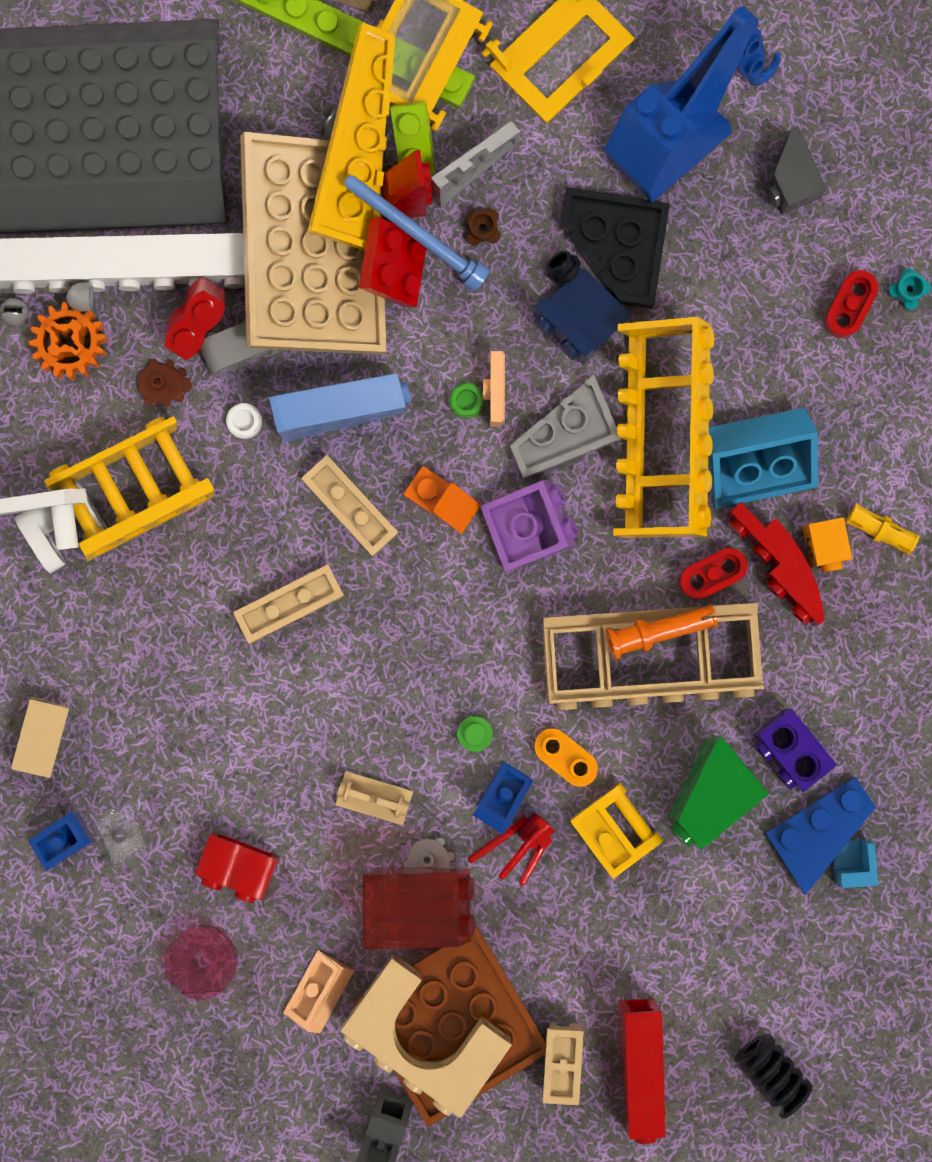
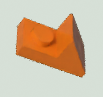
M424 466L421 467L403 494L404 497L461 535L481 506L452 482L448 483Z

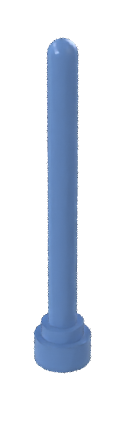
M350 175L345 178L344 185L349 191L459 272L458 277L462 279L461 283L474 292L482 285L489 273V268L478 260L475 262L471 259L466 261L355 176Z

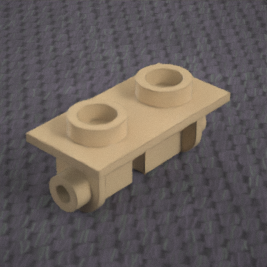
M345 771L335 805L403 826L413 791Z

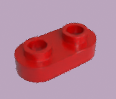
M857 270L850 273L842 282L825 315V327L834 337L848 338L861 327L878 293V282L871 273ZM854 285H860L863 288L864 293L862 296H857L853 293L852 287ZM837 316H845L848 320V325L845 327L840 326L837 323Z
M722 549L685 568L679 577L680 590L690 599L699 600L706 598L738 582L745 576L748 567L746 557L737 549ZM724 560H730L734 564V569L731 573L723 571L722 563ZM695 575L703 580V585L699 589L693 588L690 583L691 578Z

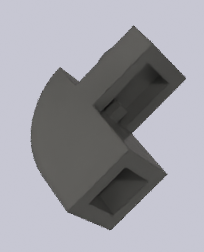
M382 1089L379 1090L362 1140L357 1162H396L413 1106L411 1099Z

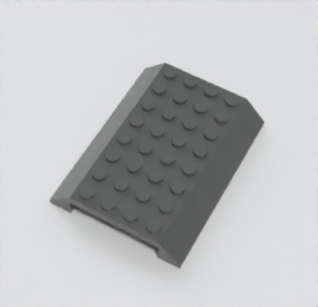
M219 19L0 29V234L227 224L226 189L222 183L217 56L221 54Z

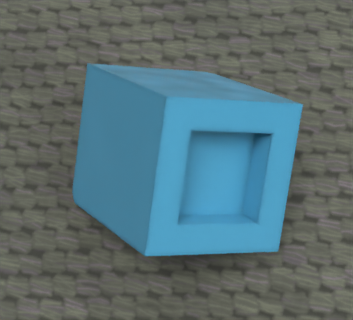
M868 839L849 840L833 860L835 885L841 888L878 886L875 843Z

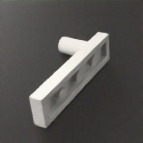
M86 488L63 489L0 499V515L51 508L56 549L78 548L73 505L88 503Z

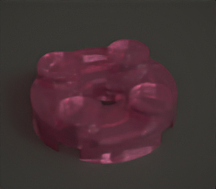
M197 925L187 928L175 937L167 949L164 959L166 977L171 985H174L177 990L181 991L182 995L195 1000H204L217 996L228 987L238 967L237 950L228 934L209 925ZM198 953H204L205 957L211 960V964L206 966L204 972L199 971L197 965H192V959L197 958Z

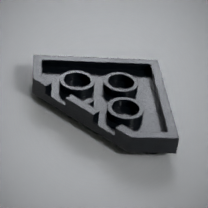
M566 187L560 226L615 299L621 304L653 309L670 203L658 201L652 203L650 200Z

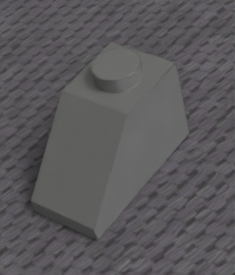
M799 126L792 128L786 137L768 182L767 195L773 207H779L782 215L820 199L827 190Z

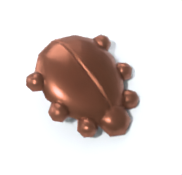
M151 359L148 366L141 371L138 379L139 392L145 398V404L152 406L154 402H161L163 407H168L171 405L170 400L172 399L182 402L184 399L182 393L189 392L193 386L190 379L184 378L187 373L184 368L175 370L173 361L158 364L157 360Z

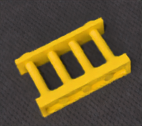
M174 416L167 420L164 417L156 418L145 426L146 430L70 468L67 464L59 466L48 474L50 478L44 480L49 492L59 489H77L73 482L93 473L117 516L115 519L117 524L103 530L102 527H97L85 503L73 505L74 515L85 533L83 535L84 541L78 544L87 562L214 497L215 490L209 479L206 478L199 481L198 478H193L170 436L172 432L177 430V421ZM155 441L158 442L181 484L179 487L181 492L169 498L166 494L162 495L138 452L139 449ZM123 457L127 459L150 501L147 503L149 508L137 514L134 510H129L106 468L107 465Z

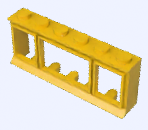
M699 317L618 324V331L629 336V353L620 354L618 358L619 366L628 371V388L618 390L619 402L628 406L627 423L618 424L617 426L618 437L627 440V459H618L616 462L617 472L626 475V494H617L615 500L617 508L625 510V528H613V536L627 539L707 537V528L711 525L708 492H710L712 487V476L708 470V456L711 455L713 449L712 438L709 435V420L713 417V403L709 398L710 384H712L714 379V370L710 363V348H713L715 340L714 331L710 323ZM692 334L691 375L645 378L646 338ZM691 387L690 474L644 476L645 390ZM689 486V527L643 528V488Z

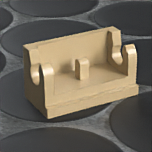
M34 697L30 698L11 769L51 778L69 712L68 707Z
M556 1022L549 1023L546 1034L543 1103L579 1105L584 1035L581 1024L570 1023L568 1027L558 1026Z

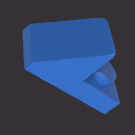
M503 762L478 801L473 816L501 834H504L534 780L508 763Z
M72 811L28 840L45 871H48L76 852L94 843L95 839L79 812Z

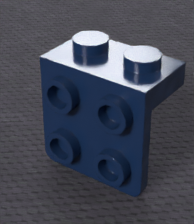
M579 269L578 274L573 280L564 283L548 300L544 297L534 307L533 317L535 318L534 323L544 334L548 336L551 334L560 343L559 347L571 360L577 359L583 365L618 330V324H623L627 321L629 312L587 270Z

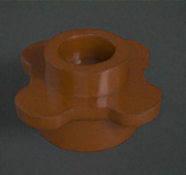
M495 210L470 211L465 215L464 221L469 229L467 235L469 244L476 246L480 242L485 241L494 244L500 240L501 233L497 230L499 215ZM483 224L486 226V229L480 230L479 226Z

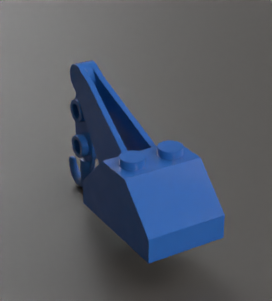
M744 6L737 8L731 14L717 35L678 80L651 84L624 108L604 149L607 158L652 203L732 133L730 122L717 109L735 70L746 77L751 85L759 86L767 82L779 67L781 54L776 52L770 65L760 72L765 65V51L761 31L757 28L759 19Z

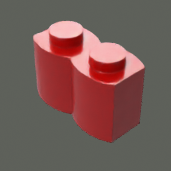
M205 277L196 280L186 293L184 305L176 309L167 321L165 348L185 360L193 357L203 345L205 332L212 329L220 321L224 313L225 290Z
M213 832L209 835L195 875L202 878L201 884L208 888L220 891L222 886L228 887L236 891L234 894L236 898L248 903H254L256 899L263 900L266 897L280 857Z

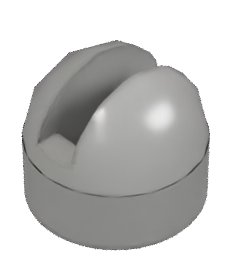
M77 283L69 289L67 301L74 310L93 311L94 289L92 283Z
M10 298L1 304L0 315L2 320L9 326L20 327L28 321L30 310L28 305L21 299ZM22 308V313L6 312V309Z

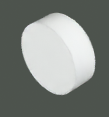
M240 403L229 410L226 424L229 431L235 437L250 439L261 430L262 417L253 405Z

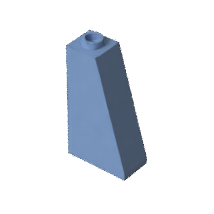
M397 373L269 397L277 433L284 442L407 413L405 403L412 402L407 381L400 383Z

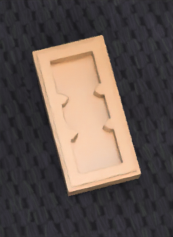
M491 351L490 379H483V400H490V427H502L505 421V353L503 351Z

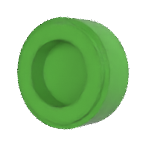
M472 383L457 385L452 390L449 398L452 412L463 419H471L479 415L484 407L481 389Z

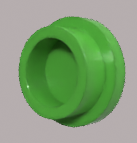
M472 716L466 718L459 725L457 737L464 749L471 752H479L489 746L492 741L493 732L490 724L485 719Z

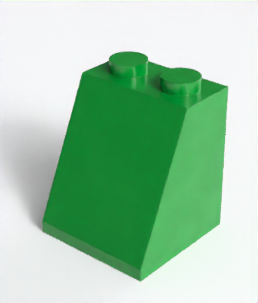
M710 735L705 740L669 815L674 822L670 829L688 848L693 844L700 850L704 849L769 795L723 737Z

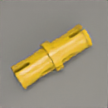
M857 503L854 504L845 520L846 524L872 536L873 541L877 543L882 541L897 548V550L906 555H910L914 550L920 537L918 534L893 523L891 517L887 515L882 517Z

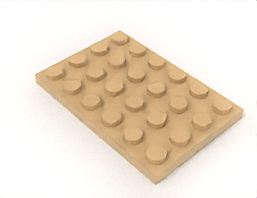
M244 132L240 136L247 348L376 355L386 353L385 299L359 288L365 251L307 232L330 140Z

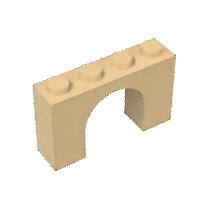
M393 953L343 1023L340 1032L345 1034L343 1039L352 1048L358 1051H362L364 1048L375 1056L373 1061L381 1069L388 1073L394 1070L404 1077L403 1083L410 1090L417 1094H421L423 1091L433 1098L434 1101L432 1103L439 1111L447 1116L454 1113L461 1119L512 1046L511 1037L481 1016L458 1050L449 1057L438 1061H424L410 1055L401 1046L397 1038L395 1021L405 1003L422 981L423 974Z

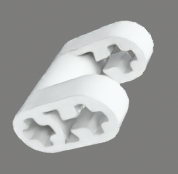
M78 481L73 482L77 489L83 488ZM87 495L88 503H85L97 527H102L103 530L108 529ZM51 508L22 512L15 517L20 531L42 566L50 574L66 564V560L60 550L56 549V544L49 534L54 531Z

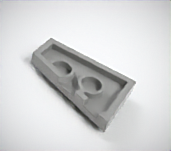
M512 121L504 127L499 125L494 128L484 141L468 150L460 158L431 177L432 199L442 208L518 144L521 131Z

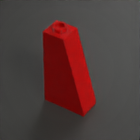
M654 998L618 1000L626 1132L629 1140L635 1139V1142L639 1144L655 1143L657 1138H666L662 1011Z

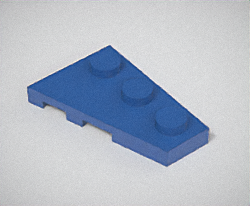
M854 777L764 834L803 895H806L876 807L858 779Z

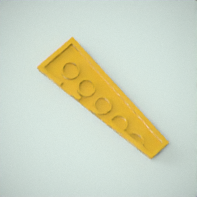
M364 22L357 29L307 230L309 233L363 251L366 248L370 219L380 218L381 214L349 191L344 185V180L347 176H355L380 195V188L383 186L384 179L382 164L383 152L386 151L387 143L385 128L386 116L389 115L390 107L389 88L392 83L395 47L394 34Z

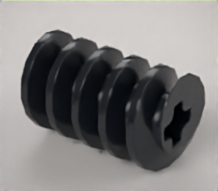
M764 1034L752 1039L740 1049L734 1061L738 1062L746 1058L747 1062L744 1064L742 1071L744 1073L756 1071L751 1082L754 1085L763 1081L766 1083L760 1093L763 1096L774 1093L775 1095L769 1104L772 1108L783 1104L784 1107L781 1109L779 1116L781 1119H786L797 1112L807 1101L812 1092V1084L808 1079H803V1073L799 1068H793L794 1062L790 1057L784 1056L785 1051L781 1046L775 1045L774 1037L771 1034Z

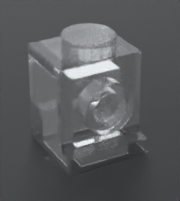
M116 807L99 816L100 821L95 822V829L112 868L146 852L147 845L130 808L121 811L119 807ZM115 831H123L126 834V839L122 842L114 841L112 835Z

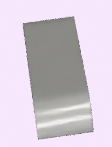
M246 321L206 337L200 348L211 377H220L223 375V371L230 368L235 371L255 362V358L262 355L267 358L284 351L247 348Z

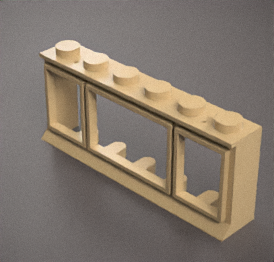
M758 603L713 606L715 614L701 618L702 620L717 617L718 622L746 620L750 677L711 679L708 629L696 631L700 681L611 687L606 629L630 627L635 624L636 620L640 619L651 623L703 607L543 618L542 629L548 704L556 703V710L578 709L577 702L591 701L592 708L612 707L613 699L627 698V705L648 704V697L662 696V703L683 702V694H697L698 700L719 699V692L733 691V698L754 697V689H764L757 616ZM596 631L600 688L558 691L554 634Z

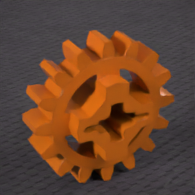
M62 302L61 311H57L52 306H49L50 316L46 318L39 314L37 318L42 323L40 328L31 327L30 331L37 335V339L29 341V345L32 348L38 349L32 355L33 359L37 362L44 361L41 369L47 373L53 369V376L57 379H61L66 372L67 377L74 381L76 379V372L79 371L85 377H88L89 371L87 367L92 365L95 368H99L100 364L95 359L97 356L107 355V352L100 347V344L109 342L105 335L99 334L105 328L104 324L101 321L94 322L96 315L93 312H86L84 314V311L74 309L72 311L66 302ZM65 320H72L69 324H58ZM50 333L51 345L47 348V339ZM59 333H62L65 337L72 338L78 350L66 345L59 336ZM90 334L91 343L88 350L86 348V337ZM70 358L80 359L74 363L64 364Z

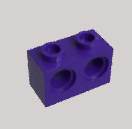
M785 708L753 734L758 741L754 747L767 762L773 759L781 769L776 773L789 790L795 787L798 791L805 792L837 766L793 709ZM779 728H783L788 734V741L781 748H777L772 740L773 733ZM806 756L810 761V769L808 773L800 776L795 770V763L800 757Z

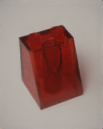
M386 867L363 874V949L460 947L470 942L475 931V919L473 915H470V900L473 899L475 891L474 880L470 878V868Z

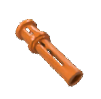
M710 604L703 608L651 623L640 619L636 620L633 626L613 630V628L606 629V638L611 655L614 660H618L621 658V655L640 649L644 652L650 651L653 648V644L712 627L715 628L718 626L717 617L707 620L701 619L704 616L715 614V610Z

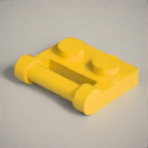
M621 782L569 820L612 879L663 841L657 831L653 832L627 798L625 795L627 790ZM613 802L642 840L637 846H632L605 809Z

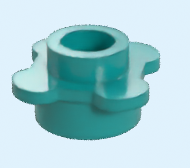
M907 268L901 272V278L898 282L889 286L888 292L892 298H898L902 301L905 309L914 310L919 305L918 301L924 295L930 293L931 285L923 276L915 273L913 269ZM908 286L912 287V292L907 291Z

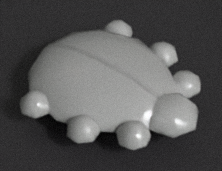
M440 837L436 840L426 838L416 842L409 850L408 859L404 862V867L411 869L415 874L413 878L415 883L427 882L426 887L428 890H434L436 885L440 889H448L452 883L449 875L453 876L457 871L455 867L450 866V861L454 860L455 855L452 852L446 851L443 847L445 841Z

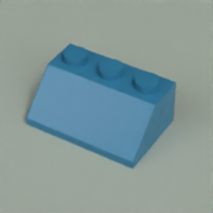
M805 407L709 427L713 449L711 455L708 456V470L712 476L711 492L715 509L737 505L740 502L746 503L818 487V431Z

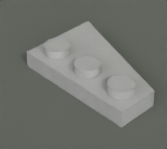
M593 374L547 416L538 421L510 445V450L523 480L621 440L617 435V427L595 375Z

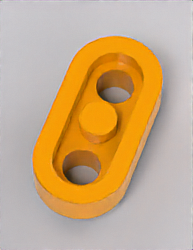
M549 728L538 734L534 742V750L541 761L574 786L583 787L594 781L598 773V765L591 754L558 729ZM549 740H556L559 743L557 752H547L546 743ZM578 762L585 763L587 767L585 774L581 776L574 773V766Z

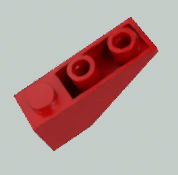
M420 150L413 151L384 174L383 186L381 187L382 197L409 218L427 216L426 205H432L429 161L422 162Z

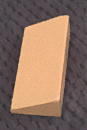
M317 950L283 1013L307 1032L321 1033L355 970Z

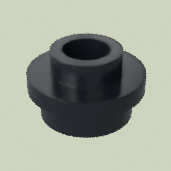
M569 251L557 253L547 263L548 278L555 284L570 282L578 274L580 260L576 255H571Z

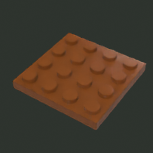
M477 925L411 964V966L423 974L422 981L405 1003L395 1021L397 1038L401 1046L410 1055L424 1061H438L449 1057L458 1050L482 1016L510 1036L512 1046L475 1098L545 1056V1038ZM364 994L354 999L355 1006ZM394 1071L427 1127L447 1116L433 1105V1098L423 1091L421 1094H417L410 1090L403 1083L404 1077Z

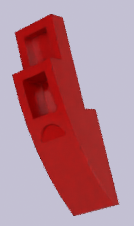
M742 502L735 505L726 514L730 519L727 524L739 538L742 539L746 536L755 545L752 551L763 563L768 564L771 562L774 565L764 575L769 580L766 584L768 589L780 600L785 597L794 606L791 612L802 624L820 625L825 618L818 586L809 564L789 532L776 518L764 526Z

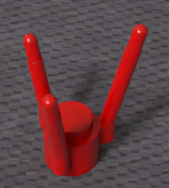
M535 812L529 818L522 815L504 834L498 835L468 858V862H475L519 830H522L518 837L524 843L500 872L499 878L505 879L527 851L532 848L535 852L519 880V884L524 886L544 850L552 842L550 837L555 830Z

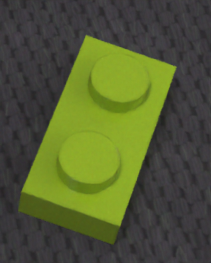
M427 101L392 105L390 110L398 163L413 151L420 150L422 162L429 161L430 174L435 175L436 165Z

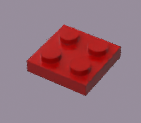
M371 218L359 288L403 307H417L427 248L395 224L383 218Z

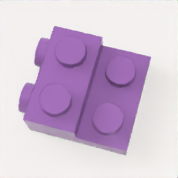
M542 480L480 506L505 572L576 546L574 538L578 537L576 524L571 517H565L561 507L566 502L564 493L558 484L553 485L552 480Z

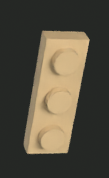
M328 455L301 478L372 557L399 534Z
M327 564L234 611L233 614L248 644H252L343 598L344 594L330 566Z

